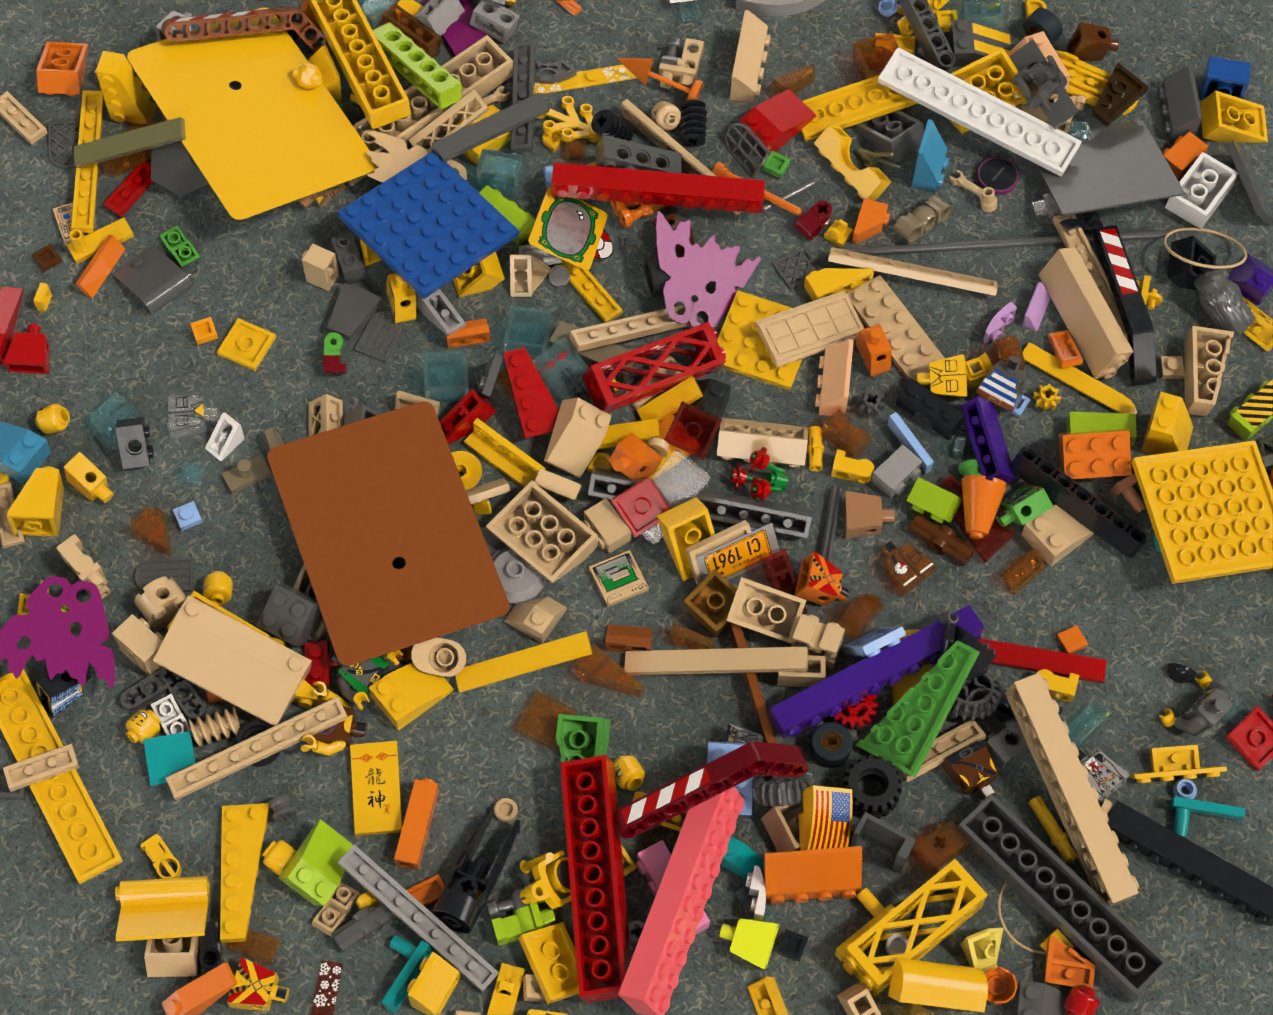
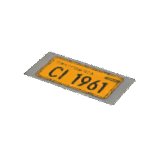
M767 524L697 556L696 562L701 581L714 569L726 580H729L779 557L781 554L773 524ZM711 554H713V555L709 558L708 564L706 565V560H707V558H708Z

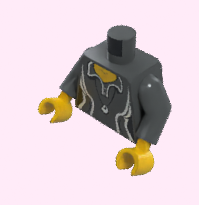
M1203 670L1201 673L1204 677L1201 679L1195 677V680L1202 689L1207 690L1181 717L1175 718L1171 709H1165L1166 716L1159 715L1165 727L1174 725L1176 728L1196 736L1213 727L1233 706L1229 690L1217 681H1212L1208 673Z

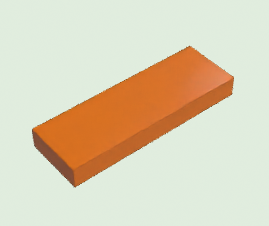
M114 235L106 237L75 283L89 298L95 296L126 249Z

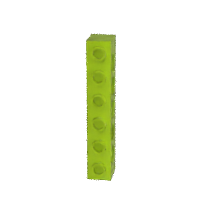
M389 22L373 30L390 65L441 110L462 99L461 82L457 78L455 79L447 69L441 67L434 58L427 55L422 48H419L411 38L405 36L399 28H396Z

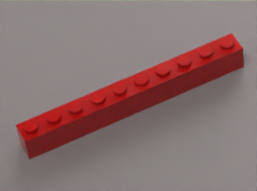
M555 162L551 183V195L561 198L575 197L579 199H599L601 201L611 200L623 203H642L645 205L658 204L663 206H682L685 208H705L707 210H726L729 212L741 211L751 214L762 213L765 180Z

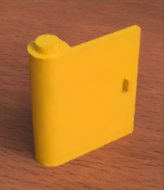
M208 876L121 881L120 886H116V900L121 903L115 937L116 941L205 936L210 899Z

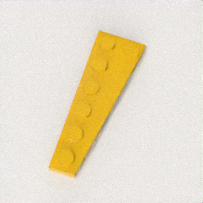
M268 803L222 806L221 943L246 942L256 878L259 872L260 856H262L264 834H266L270 811Z

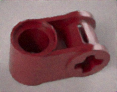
M818 201L797 219L793 226L794 229L808 241H812L830 223L832 206L827 201Z

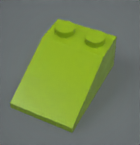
M319 819L278 878L314 906H325L345 873V870L338 865V861L348 852L353 844Z

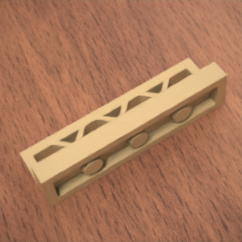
M473 89L411 137L409 142L412 146H421L423 148L430 145L428 150L434 151L432 143L442 139L439 138L447 131L444 136L446 137L468 127L490 109L485 104L481 95ZM480 105L482 106V108H480L478 111L472 112ZM461 118H463V122L460 125H455Z
M325 394L308 403V437L316 434L320 423L321 429L318 433L343 426L342 400ZM321 405V409L316 416V407Z

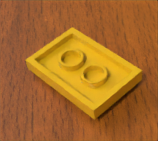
M563 922L522 934L518 938L547 1004L579 994L575 947Z

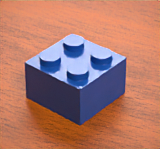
M1209 57L1201 79L1199 100L1202 101L1214 91L1243 99L1249 85L1251 63Z

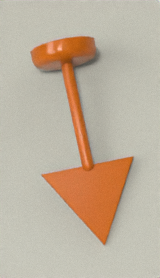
M617 59L645 86L650 76L689 93L686 101L697 100L704 81L697 79L690 89L650 71L653 59Z

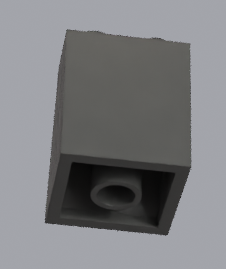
M170 143L152 148L151 180L178 196H184L209 184L183 143Z

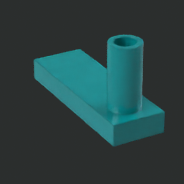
M1176 796L1170 800L1169 809L1176 810L1173 832L1184 838H1187L1190 813L1237 821L1245 817V808Z
M395 935L391 940L390 948L406 956L409 960L381 1001L386 1010L393 1014L396 1013L409 993L407 988L411 980L418 978L421 972L419 967L425 957L429 958L433 952L431 946L422 940L416 946L398 935Z

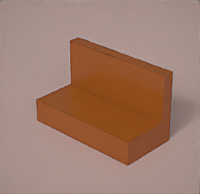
M607 624L605 651H651L653 628Z

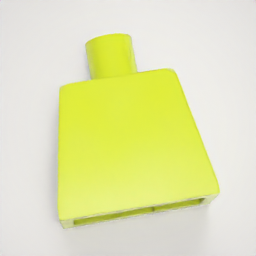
M739 918L737 927L723 923L719 937L732 941L729 950L731 953L762 969H766L780 924Z

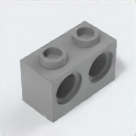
M481 0L473 10L470 25L505 44L515 31L520 15L494 1Z

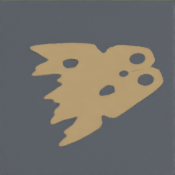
M368 131L369 135L376 138L374 143L384 147L389 153L367 151V155L372 158V162L378 166L374 173L367 176L383 183L432 151L421 146H413L408 150L406 142L400 138L381 132ZM451 159L446 161L452 168L459 171L460 176L467 180V171L463 165Z

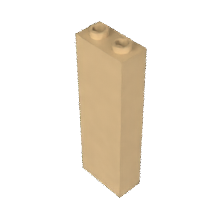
M1076 247L1058 249L1038 275L1094 378L1105 377V379H1109L1116 375V371L1128 361L1127 358L1134 351Z

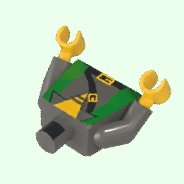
M397 650L352 666L342 665L338 661L336 654H334L331 660L341 666L337 672V684L342 696L355 703L357 708L362 710L361 702L367 701L370 703L368 698L370 694L369 687L380 680L390 666L388 661L398 665L399 661L395 657L397 655L403 656V653Z

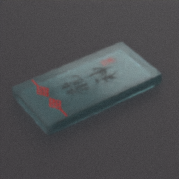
M565 337L532 360L542 380L560 403H562V400L580 398L593 405L582 379L583 374L589 367Z

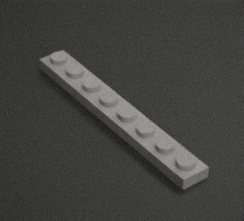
M353 845L338 861L339 866L481 992L499 974L496 969L356 845Z

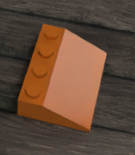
M862 846L765 853L762 875L765 883L766 902L770 901L771 904L778 905L785 903V900L803 903L811 898H818L820 901H828L837 896H842L843 899L855 898L862 888Z

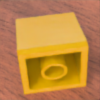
M1160 392L1150 415L1141 453L1156 455L1188 449L1194 426L1183 398Z
M46 466L34 470L7 512V518L13 535H18V528L20 526L21 533L25 536H59L64 485L59 469Z

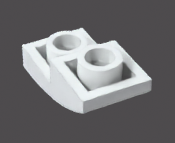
M172 694L150 704L154 713L160 719V724L166 735L191 731Z
M755 866L753 873L748 872L746 887H750L749 895L755 896L752 899L750 909L751 912H755L753 920L763 921L766 903L765 883L760 867Z

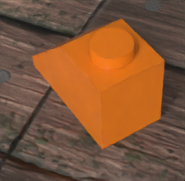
M863 199L852 244H858L882 232L883 225L887 226L890 218V213H887L888 204Z

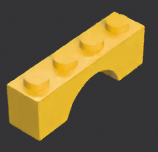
M828 125L814 142L819 148L818 152L831 161V166L844 175V180L849 185L856 188L860 198L877 200L890 185L891 181L879 168L867 167L863 170L858 169L850 158L849 151L852 139L839 125Z

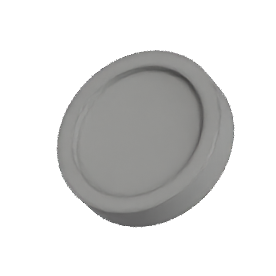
M562 265L553 267L549 273L550 282L557 287L565 286L570 279L569 270Z

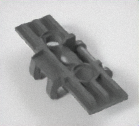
M1034 39L1010 56L1019 71L1012 79V82L1019 87L1027 100L1029 109H1035L1040 105L1054 129H1057L1079 112L1065 89L1068 83L1065 75L1058 67L1053 56L1048 55L1046 60ZM1032 81L1038 86V93L1035 96L1027 86ZM1054 94H1058L1057 101L1053 104H1050V97Z

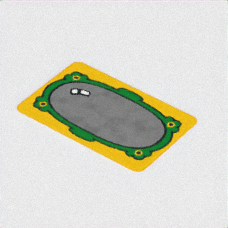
M548 187L528 242L579 268L590 270L608 215L603 210L578 198L552 196L551 187Z

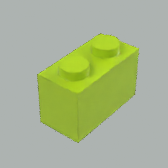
M918 477L906 501L913 504L911 509L921 514L927 511L931 513V519L942 524L944 520L949 523L952 522L963 499Z

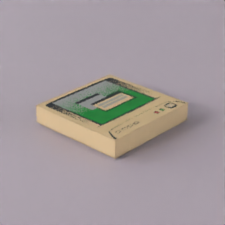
M630 550L589 566V571L607 608L649 591V587Z

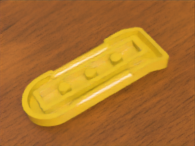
M1055 50L1070 74L1067 91L1069 96L1082 95L1086 97L1085 103L1095 107L1112 73L1079 60L1077 56ZM1139 99L1122 115L1132 112L1137 106Z

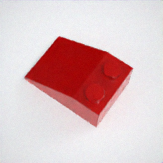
M787 89L755 106L740 119V123H744L751 128L771 152H777L816 117V114L790 89ZM747 133V135H748L753 141L756 142V140H755L749 133Z

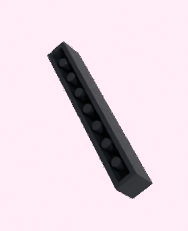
M1116 801L1108 815L1109 821L1107 823L1111 831L1116 833L1118 841L1125 844L1127 849L1145 855L1151 863L1161 864L1177 877L1182 876L1186 878L1194 887L1204 888L1211 892L1215 899L1229 902L1235 910L1241 913L1247 912L1254 916L1258 923L1273 925L1272 886L1122 802Z

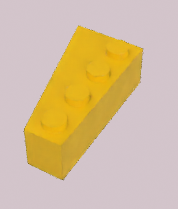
M103 51L96 74L110 119L119 123L130 122L146 126L151 125L157 105L155 102L150 101L148 91L142 89L141 80L133 75L134 70L124 54Z

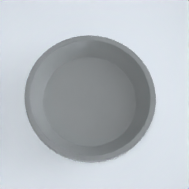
M509 547L504 548L492 556L509 603L520 604L528 602L543 590L546 578Z

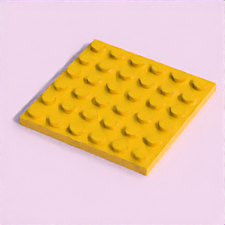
M1256 441L1133 458L1131 463L1172 584L1273 568V489Z

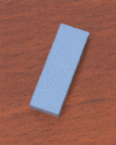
M898 413L891 414L887 424L902 445L923 461L920 470L924 475L928 474L932 470L934 461Z

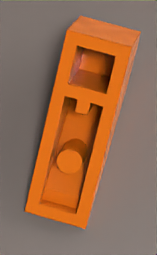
M225 962L176 990L161 1004L166 1015H200L238 983L228 962Z

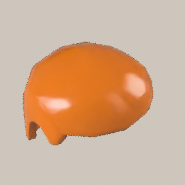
M993 967L984 973L988 983L987 1001L998 1005L1005 1004L1014 998L1018 988L1014 974L1003 967Z

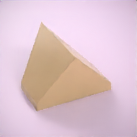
M510 254L511 297H532V293L550 273L552 268L532 254Z

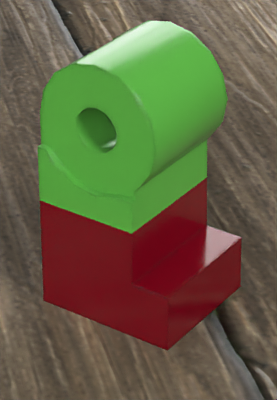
M335 332L327 334L324 339V373H347L348 365L342 364V349L344 348L345 340L340 334Z

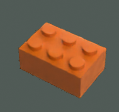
M1117 429L1058 434L1060 470L1070 478L1083 479L1132 475L1129 430Z

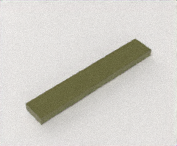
M178 117L74 146L75 166L81 168L185 140V120Z

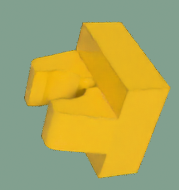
M835 220L825 232L824 238L842 248L853 234V229L849 228L848 223L843 220Z

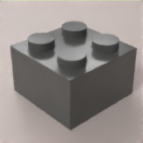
M276 584L257 626L294 646H304L321 611L317 600L287 584Z

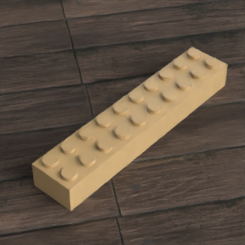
M488 35L441 66L461 82L462 98L473 89L483 97L513 76V60ZM412 85L404 91L409 99L410 116L373 130L365 117L353 125V127L370 151L389 153L384 147L374 143L376 138L369 135L368 131L381 132L400 138L406 142L407 148L412 145L409 142L411 137L454 104L441 110ZM368 174L347 182L353 186Z
M1040 673L1014 682L1005 692V695L1074 851L1078 855V860L1090 887L1112 907L1139 893V885L1135 876H1131L1129 872L1127 857L1124 853L1120 852L1116 833L1111 831L1107 823L1109 821L1108 815L1103 808L1101 809L1097 801L1099 799L1098 793L1093 786L1091 787L1088 781L1089 774L1085 765H1081L1079 761L1078 748L1075 743H1071L1068 736V726L1065 721L1061 720L1058 714L1059 706L1054 699L1052 700L1048 692L1050 690L1049 684L1045 678H1042Z

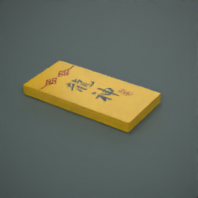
M397 741L350 745L355 836L401 832L402 811Z

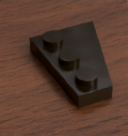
M1117 63L1092 112V116L1108 127L1148 91L1149 87L1120 63Z

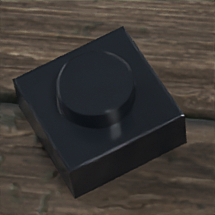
M786 929L777 954L800 962L808 937Z

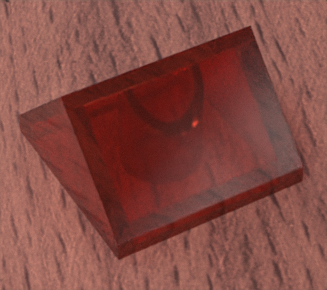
M682 401L664 440L668 444L704 460L715 439L722 419Z

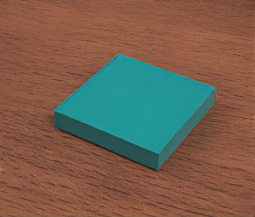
M191 731L143 739L150 786L167 783L166 777L196 763Z

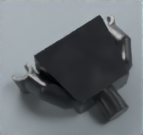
M950 611L943 612L940 615L944 631L939 658L958 640L980 652L966 680L971 681L986 674L990 662L996 657L995 650L989 649V643L982 644L968 631L958 625L955 626L954 623H957L959 620L956 614L950 616Z

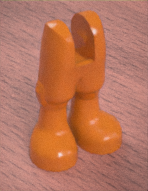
M610 200L611 206L624 228L632 226L633 222L641 217L651 216L655 212L667 207L658 204L645 205L642 203H623Z

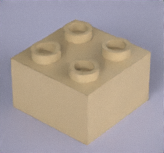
M132 614L112 634L120 651L149 676L162 668V666L154 663L153 659L164 637L159 632L154 634L149 629L150 625L143 618L137 619Z

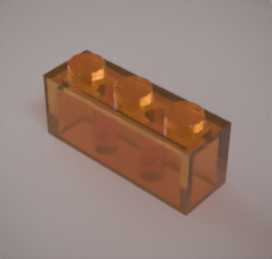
M393 5L382 14L381 26L390 22L396 28H399L405 36L411 38L431 58H435L440 54L442 37L399 5Z

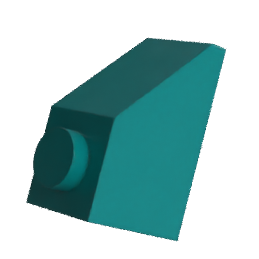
M731 836L728 842L727 853L723 856L720 865L747 879L748 872L753 873L755 866H759L762 870L764 860L748 845Z

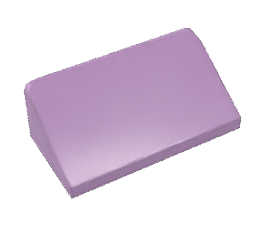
M1041 282L1037 283L1022 323L1024 327L1035 331L1038 330L1050 301V295Z

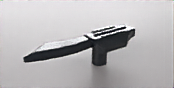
M1093 212L1091 215L1083 214L1080 219H1065L1059 223L1069 230L1076 228L1094 230L1097 227H1104L1101 220H1099L1100 215L1097 212Z

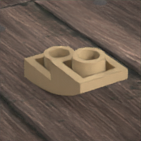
M340 881L331 898L313 919L312 925L331 936V933L340 927L354 906L360 892Z

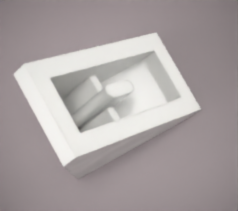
M222 413L205 449L222 461L245 439L241 425L228 414Z

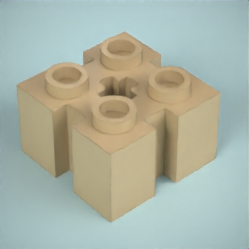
M801 614L792 637L791 647H807L808 655L826 656V668L833 670L842 645L845 629L834 622H829L827 625L820 623L819 618L814 615Z

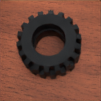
M868 755L867 759L862 756L859 757L858 762L854 760L850 768H847L842 788L852 789V811H856L855 816L860 818L861 814L864 815L867 812L880 819L882 814L886 817L889 815L890 810L893 811L896 808L903 784H901V775H897L898 768L896 766L892 768L890 760L884 762L882 756H878V759H874V755ZM868 778L878 780L884 786L885 793L876 797L868 796L861 791L858 783Z

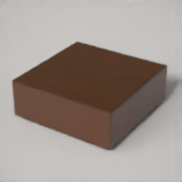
M51 244L32 254L43 272L62 262L61 257Z

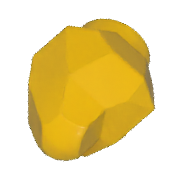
M300 63L295 67L293 77L297 79L299 86L312 89L323 83L321 71L316 65Z

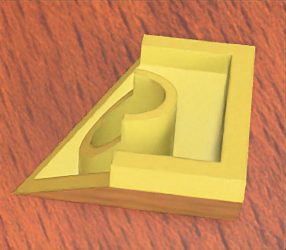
M988 928L964 939L961 947L970 967L980 968L984 973L990 968L998 967L996 964L1003 928Z

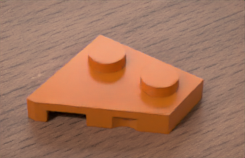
M1049 935L1043 982L1080 988L1086 985L1093 989L1096 965L1081 957L1075 950L1067 947L1055 936Z

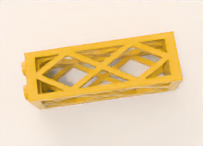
M954 859L849 945L845 950L842 960L844 969L849 975H855L860 981L859 984L868 988L870 994L875 998L890 985L894 965L877 968L874 964L894 962L895 957L920 960L982 908L988 896L987 893L960 863ZM952 889L954 892L931 896L937 890ZM954 900L949 915L921 918L926 903ZM962 901L965 904V906L961 910H959ZM918 907L914 919L901 921ZM945 922L940 927L918 930L919 925ZM912 926L911 931L885 934L890 929ZM893 934H902L908 938L909 941L905 953L874 957L878 942L887 941ZM929 935L912 949L915 937ZM871 945L869 955L867 957L863 951Z

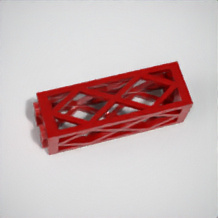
M709 322L591 365L583 374L582 379L593 405L606 413H610L670 390L691 376L696 380L716 372L726 362V354L724 349L718 344L716 330L714 327H711ZM683 344L694 345L696 351L677 348V346ZM670 352L694 357L688 367L664 362ZM661 353L660 356L657 358L656 361H655V360H650V359H645V358H648V357H651V356H653V355H656V354ZM639 363L652 367L648 371L627 367L626 365ZM658 368H664L682 373L673 376L656 371ZM619 371L644 376L638 386L612 381ZM608 372H611V373L608 375V377L605 378V375H604V374H605V373H608ZM651 378L662 379L646 386ZM610 387L632 392L624 395L612 393Z

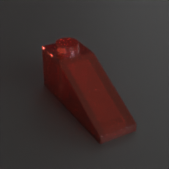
M778 548L759 555L770 587L796 596L797 580L786 549ZM804 606L802 614H807L806 606Z

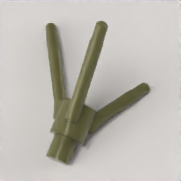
M862 147L857 150V155L864 161L866 168L874 166L877 162L901 168L900 164L881 158L893 157L894 153L871 152Z

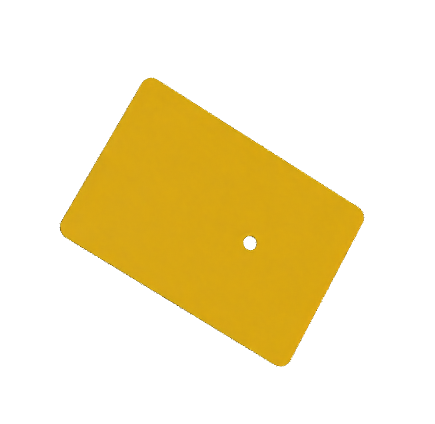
M276 15L272 17L271 24H276L279 21ZM253 18L250 23L251 26H256L259 23V18ZM239 20L231 21L230 28H236ZM218 22L210 24L209 29H217ZM286 30L177 42L164 39L131 50L127 55L129 63L166 119L171 120L181 117L185 120L186 139L181 140V142L229 215L234 219L243 220L372 173L378 168L372 162V158L367 155V151L370 150L325 85L322 83L320 86L312 89H306L298 85L297 79L293 77L294 69L300 63L305 65L309 62ZM232 81H237L241 83L242 87L239 90H233L229 87V84Z

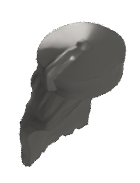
M1212 269L1201 274L1195 279L1194 286L1199 292L1200 303L1215 329L1232 331L1237 336L1244 333L1247 327L1253 324L1255 317L1249 306L1245 303L1240 287L1228 279L1229 274L1224 269Z

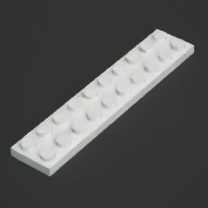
M899 47L878 77V83L1061 177L1082 141L1059 129H1054L1053 126Z

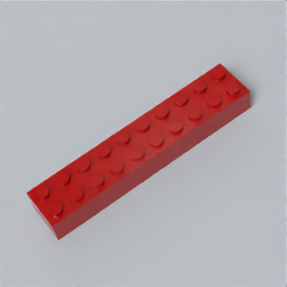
M607 755L560 763L579 997L587 1003L621 998L618 993L631 962L621 838L614 817V813L618 810L614 763Z

